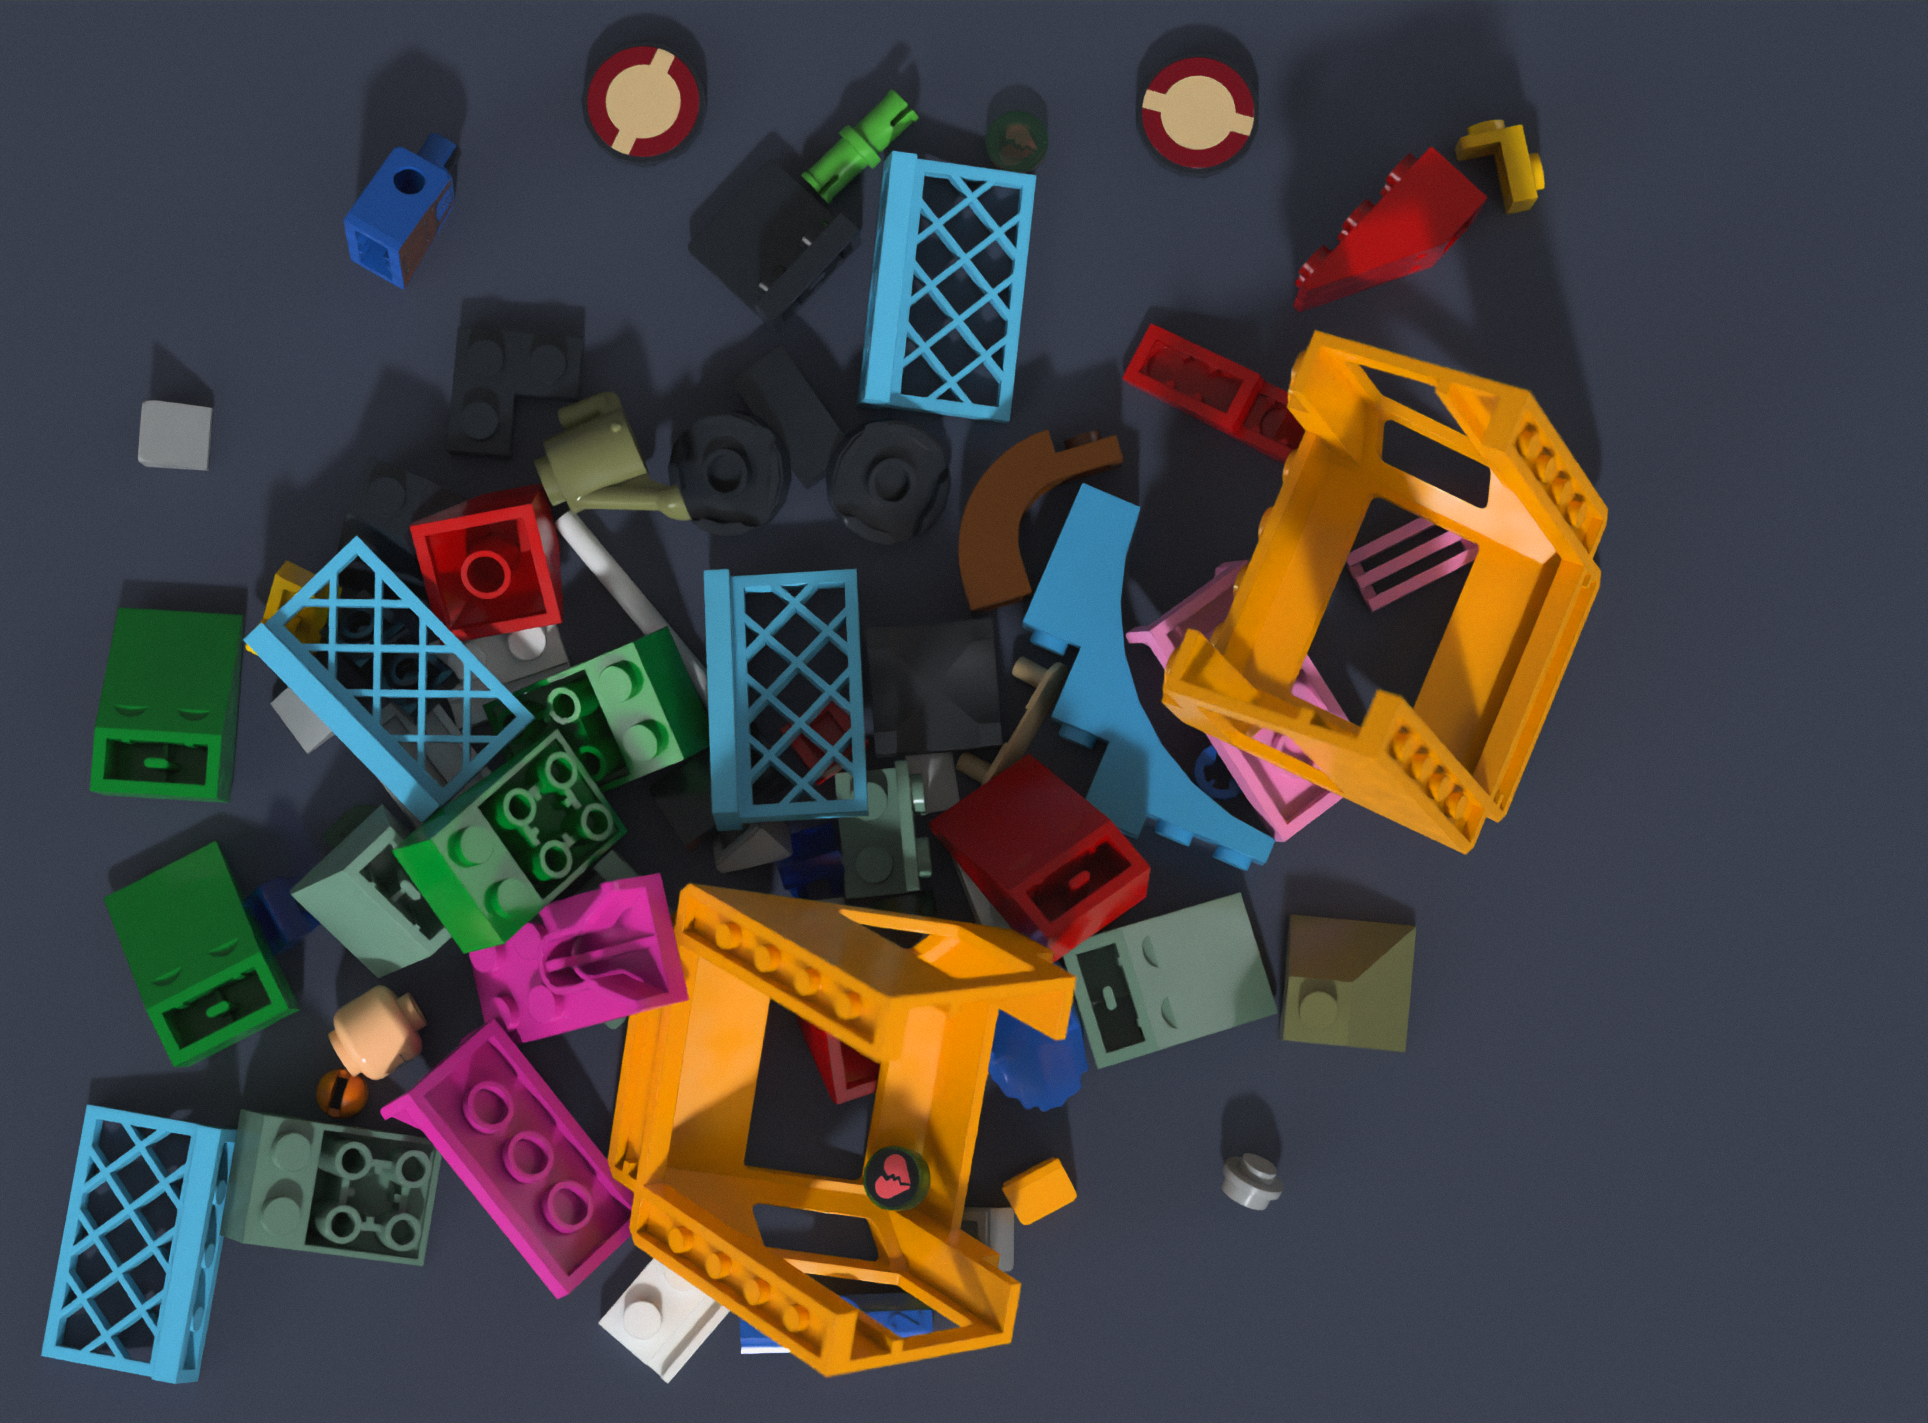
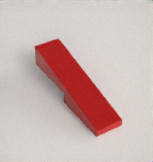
M1152 323L1122 377L1126 383L1284 465L1289 454L1294 449L1299 448L1306 431L1287 408V391L1264 381L1261 374Z

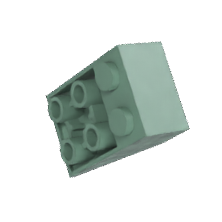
M1241 892L1091 936L1062 956L1067 972L1076 976L1073 995L1096 1069L1278 1014Z
M241 1109L219 1235L244 1244L423 1266L442 1155L427 1137Z

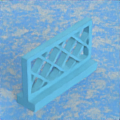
M892 151L883 163L856 407L876 410L886 407L1008 423L1010 421L1036 175L917 159V154ZM924 176L948 179L964 200L938 219L922 199ZM965 182L983 185L972 193ZM993 186L1020 189L1017 215L1001 227L997 225L977 199ZM969 205L991 235L965 254L943 225ZM921 214L930 226L918 235ZM1016 225L1013 245L1004 233ZM935 232L957 261L931 280L917 263L915 257L917 245ZM996 240L1012 260L1010 276L993 289L972 263L971 259ZM960 267H963L984 294V297L961 315H958L936 286ZM914 275L923 288L911 296ZM1009 286L1006 306L998 294ZM928 293L949 319L950 323L924 342L908 320L910 306ZM987 302H990L1005 321L1004 337L986 351L964 323V320ZM956 328L978 358L952 377L930 350V347ZM908 337L916 347V350L904 358L906 339ZM1002 347L1001 366L999 367L991 355ZM920 355L923 356L944 383L927 398L900 394L903 368ZM981 363L985 365L999 383L996 407L973 404L957 384L959 380ZM949 390L957 401L936 398Z
M357 535L265 624L261 622L243 639L421 823H424L435 812L447 805L536 719ZM359 555L375 572V599H338L339 573ZM384 582L402 600H383ZM330 583L329 599H313ZM304 607H329V644H302L285 625ZM338 608H374V644H338ZM383 608H410L420 618L419 645L383 644ZM428 627L446 645H428ZM311 652H328V670ZM337 652L374 653L373 689H346L337 680ZM382 653H419L418 690L382 689ZM428 653L455 654L464 663V690H427ZM472 672L491 691L472 690ZM355 697L373 698V716ZM382 698H418V735H391L381 725ZM427 698H463V735H426ZM472 699H499L516 716L497 736L471 735ZM400 743H417V761ZM426 743H463L462 770L442 787L426 771ZM471 743L488 744L471 760Z
M729 569L703 570L712 814L717 830H743V823L869 816L857 569L730 576ZM845 588L846 607L828 626L804 606L819 589ZM802 590L795 598L787 592ZM772 592L787 606L763 629L746 614L745 594ZM796 613L820 633L798 657L793 655L774 638ZM845 624L847 627V642L837 634ZM747 629L757 636L748 647ZM828 641L848 657L847 669L831 685L827 684L806 666ZM765 645L790 665L768 689H765L748 674V663ZM798 673L823 693L800 718L776 698ZM848 683L850 702L839 694ZM749 688L759 696L751 707L749 705ZM831 701L851 717V728L834 746L830 745L808 726ZM768 705L793 725L770 750L755 739L750 731L751 722ZM801 733L825 753L803 779L778 758ZM851 743L853 763L842 755ZM751 748L762 757L753 768ZM835 761L853 777L854 799L827 801L811 786ZM770 766L774 767L795 786L780 803L753 805V783ZM803 794L812 800L811 802H797Z
M87 1104L41 1356L152 1377L151 1380L173 1384L198 1381L224 1236L219 1234L237 1129ZM103 1120L121 1123L136 1145L111 1164L99 1147ZM139 1127L155 1129L156 1131L145 1138ZM170 1133L191 1136L186 1163L169 1175L152 1147ZM142 1155L159 1183L134 1201L117 1173ZM96 1164L100 1172L93 1177ZM183 1179L182 1189L180 1192V1190L176 1186V1183ZM107 1181L124 1209L99 1227L87 1209L90 1192ZM166 1191L178 1210L175 1226L158 1238L141 1212V1209ZM131 1218L148 1246L123 1264L105 1236ZM85 1228L89 1235L82 1239L83 1229ZM172 1241L169 1255L165 1246ZM95 1244L113 1272L90 1289H87L77 1274L76 1267L78 1256ZM152 1255H155L166 1272L164 1289L147 1301L129 1272ZM119 1280L137 1309L111 1327L94 1298ZM73 1290L77 1298L70 1303ZM160 1305L159 1316L157 1317L153 1309ZM84 1307L101 1335L83 1349L62 1345L67 1318ZM141 1318L144 1319L155 1336L150 1361L131 1358L118 1338L119 1334ZM108 1344L113 1354L97 1352V1350Z

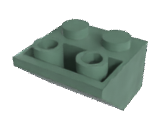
M383 804L289 890L290 894L377 978L432 956L452 937L391 850L409 836L411 832Z

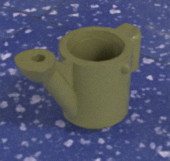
M599 392L558 410V418L565 431L543 439L547 455L534 460L540 480L553 507L567 502L573 514L587 509L661 511L668 518L677 521L692 520L678 484L675 483L668 486L652 480L622 403L615 393Z

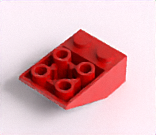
M1432 146L1419 159L1411 153L1407 154L1384 180L1386 185L1379 192L1383 198L1376 205L1370 200L1365 199L1342 224L1343 230L1337 237L1340 243L1336 248L1331 251L1323 244L1298 271L1300 276L1294 284L1299 288L1293 307L1300 313L1433 267L1475 222L1488 197Z
M1030 754L1018 760L928 823L929 829L1013 930L1054 951L1052 964L1146 898L1151 869L1148 863L1106 815Z

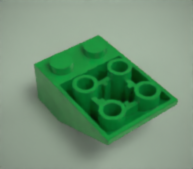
M118 607L94 729L90 791L107 796L231 803L244 615Z
M666 626L511 692L536 719L502 752L508 762L550 731L558 729L602 793L680 762L709 747V720L670 630ZM499 699L482 705L495 736L516 718Z
M554 729L435 812L391 851L465 954L505 944L625 835L628 830L558 729Z
M214 841L103 898L144 1007L174 1067H190L301 1010L218 841Z

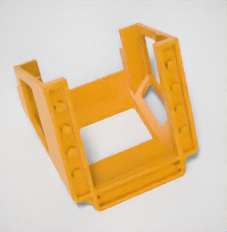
M1315 330L1307 350H1303L1295 360L1288 389L1287 408L1306 430L1299 448L1294 449L1285 462L1282 475L1283 485L1274 506L1269 507L1261 518L1258 529L1259 542L1250 563L1244 565L1236 577L1233 590L1234 601L1225 622L1217 625L1210 642L1200 632L1188 628L1181 646L1176 647L1172 651L1166 663L1163 683L1164 696L1161 702L1182 722L1467 855L1474 848L1486 817L1499 823L1506 816L1600 588L1601 570L1593 560V557L1607 525L1608 508L1530 391ZM1359 364L1436 387V394L1466 435L1385 397L1379 392ZM1388 420L1395 421L1489 467L1491 475L1487 506L1485 508H1478L1383 462L1382 449L1385 423ZM1375 498H1381L1477 544L1479 551L1413 709L1402 697L1377 690L1364 724L1360 727L1294 696L1292 688L1370 503ZM1262 728L1284 734L1291 738L1321 770L1253 739V736Z
M689 883L680 891L678 909L670 915L689 1000L629 1016L607 1161L612 1178L630 1189L634 1196L629 1230L634 1245L825 1377L1011 1343L1022 1283L998 1269L1000 1259L998 1252L960 1229L978 1134L986 1079L988 1077L995 1027L999 1009L1054 1040L1066 1039L1076 976L1052 964L1054 951L1013 929ZM860 924L930 935L914 947L903 949ZM770 998L875 1061L881 1062L863 1172L859 1179L848 1180L744 1165ZM890 1149L906 1152L913 1158L919 1170V1184L916 1193L908 1202L897 1207H887L876 1202L870 1195L866 1184V1173L871 1161L879 1153ZM755 1204H765L866 1218L878 1251V1259L876 1261L765 1247L753 1213V1206ZM805 1273L899 1286L960 1327L901 1338Z

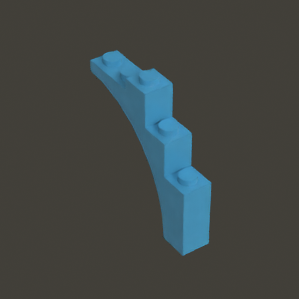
M1082 483L1024 617L1023 628L1033 632L1029 642L1044 650L1060 656L1065 655L1068 647L1079 652L1052 713L1051 722L1061 726L1058 733L1059 737L1089 750H1093L1096 741L1107 745V749L1085 799L1106 815L1124 836L1127 835L1137 840L1146 817L1158 821L1154 832L1172 841L1189 846L1192 838L1195 837L1216 846L1212 857L1233 867L1248 871L1251 862L1263 866L1267 862L1276 840L1230 815L1193 784L1161 744L1139 702L1125 655L1121 595L1125 558L1141 507Z

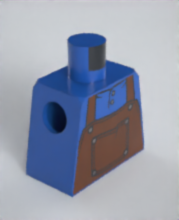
M430 133L417 155L401 146H397L392 150L343 220L351 261L405 290L455 203L452 176L449 174L462 155V152L453 142L439 134Z

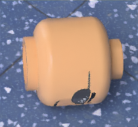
M378 985L340 1007L335 1012L333 1019L335 1030L328 1033V1037L338 1057L352 1076L355 1077L363 1073V1075L372 1080H380L421 1054L423 1044L418 1030L427 1026L428 1023L421 1009L409 993L398 998L391 989Z

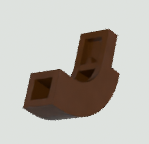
M1047 429L1033 434L1012 446L993 462L982 475L966 505L959 534L958 555L960 574L971 616L1032 599L1031 587L1018 544L1019 531L1025 515L1041 496L1056 487L1121 468L1123 456L1116 435L1102 439L1099 430L1082 433L1064 441L1066 450L1055 453L1049 430Z

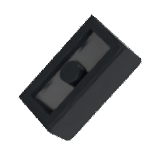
M752 721L750 724L751 735L770 750L772 747L755 722ZM709 746L649 788L654 801L688 852L720 832L717 830L712 814ZM751 748L753 768L762 757ZM770 766L753 783V805L763 803L787 787L791 782L774 767Z

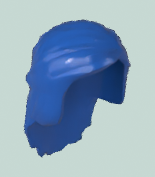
M1058 960L1053 963L1067 971ZM1074 998L1066 1039L1054 1040L999 1009L988 1067L992 1080L998 1084L1006 1097L1019 1099L1026 1110L1037 1106L1042 1112H1046L1051 1108L1061 1107L1068 1097L1076 1094L1082 1088L1080 1082L1082 1073L1089 1070L1085 1055L1084 1030Z

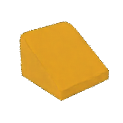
M1054 1156L1003 1182L1004 1186H1002L1004 1194L1023 1225H1029L1073 1202L1077 1198V1193L1059 1158H1054Z

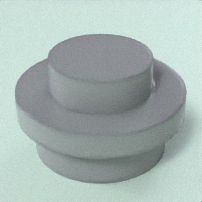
M1245 1153L1243 1157H1229L1222 1168L1223 1175L1225 1176L1221 1184L1222 1190L1232 1200L1245 1207L1264 1210L1267 1208L1270 1200H1277L1284 1189L1282 1181L1276 1176L1277 1168L1270 1161L1256 1154Z

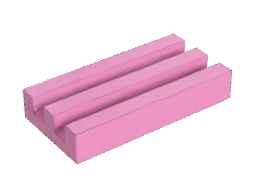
M1420 517L1350 552L1345 564L1370 613H1373L1473 563L1479 551V546L1448 531L1365 573L1360 564L1361 562L1436 526ZM1460 541L1464 552L1376 595L1372 584Z

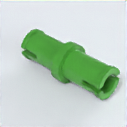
M890 89L887 95L853 128L847 124L838 132L842 138L808 171H804L801 176L809 185H812V188L826 203L830 204L833 198L867 165L873 169L882 160L878 155L912 122L915 123L919 117L911 108L907 107L908 104L893 89Z

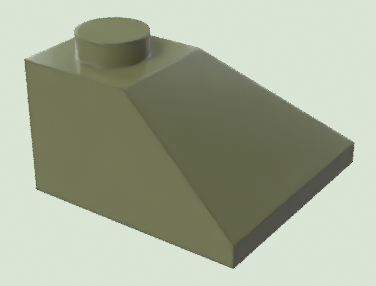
M1290 914L1279 1040L1405 1052L1416 926Z

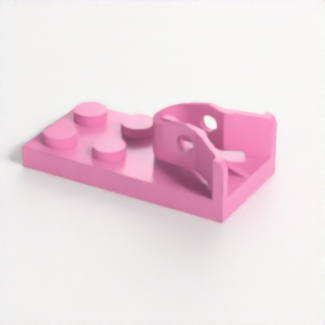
M1231 561L1219 565L1215 568L1214 578L1149 626L1134 627L1127 632L1126 638L1129 644L1143 643L1149 646L1165 670L1170 654L1176 647L1181 646L1188 628L1200 632L1210 642L1217 625L1225 622L1234 601L1233 590L1236 577L1241 568L1249 564V561ZM1306 655L1292 688L1293 695L1349 721L1311 659ZM1262 728L1253 736V739L1321 770L1288 736L1266 728ZM1205 733L1268 833L1276 840L1275 842H1285L1343 798Z

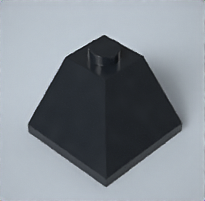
M370 456L346 512L337 554L357 535L431 611L409 526L412 522L469 499L428 479ZM358 555L339 573V584L358 592L365 589L375 598V572ZM384 582L383 600H402ZM399 608L416 615L410 608Z

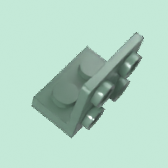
M908 760L895 761V768L867 770L869 816L839 818L846 900L922 892L921 879L933 878L930 842L928 837L917 838L915 816L927 815L922 773L911 774ZM847 772L836 773L837 800L854 799L853 777Z

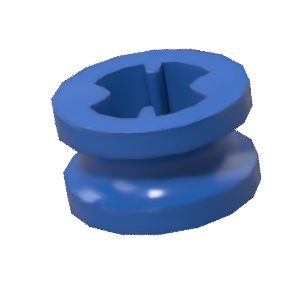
M1211 745L1201 752L1195 762L1193 772L1195 785L1213 800L1227 801L1234 799L1242 793L1234 778L1230 779L1228 789L1226 790L1212 787L1215 779L1209 782L1205 779L1204 767L1213 766L1216 756L1219 755L1214 746Z

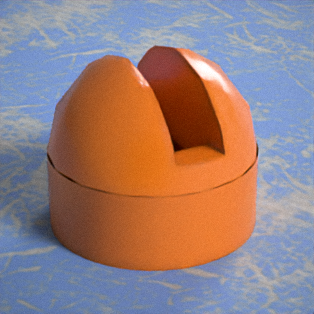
M337 1068L327 1072L321 1077L316 1087L318 1106L326 1115L336 1119H347L356 1116L364 1109L369 1097L368 1085L363 1076L358 1074L354 1077L346 1068ZM339 1077L349 1079L342 1097L340 1110L331 1107Z

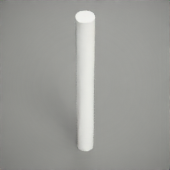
M571 510L566 512L554 523L555 528L645 635L668 626L701 703L708 710L707 669L579 516L573 514Z

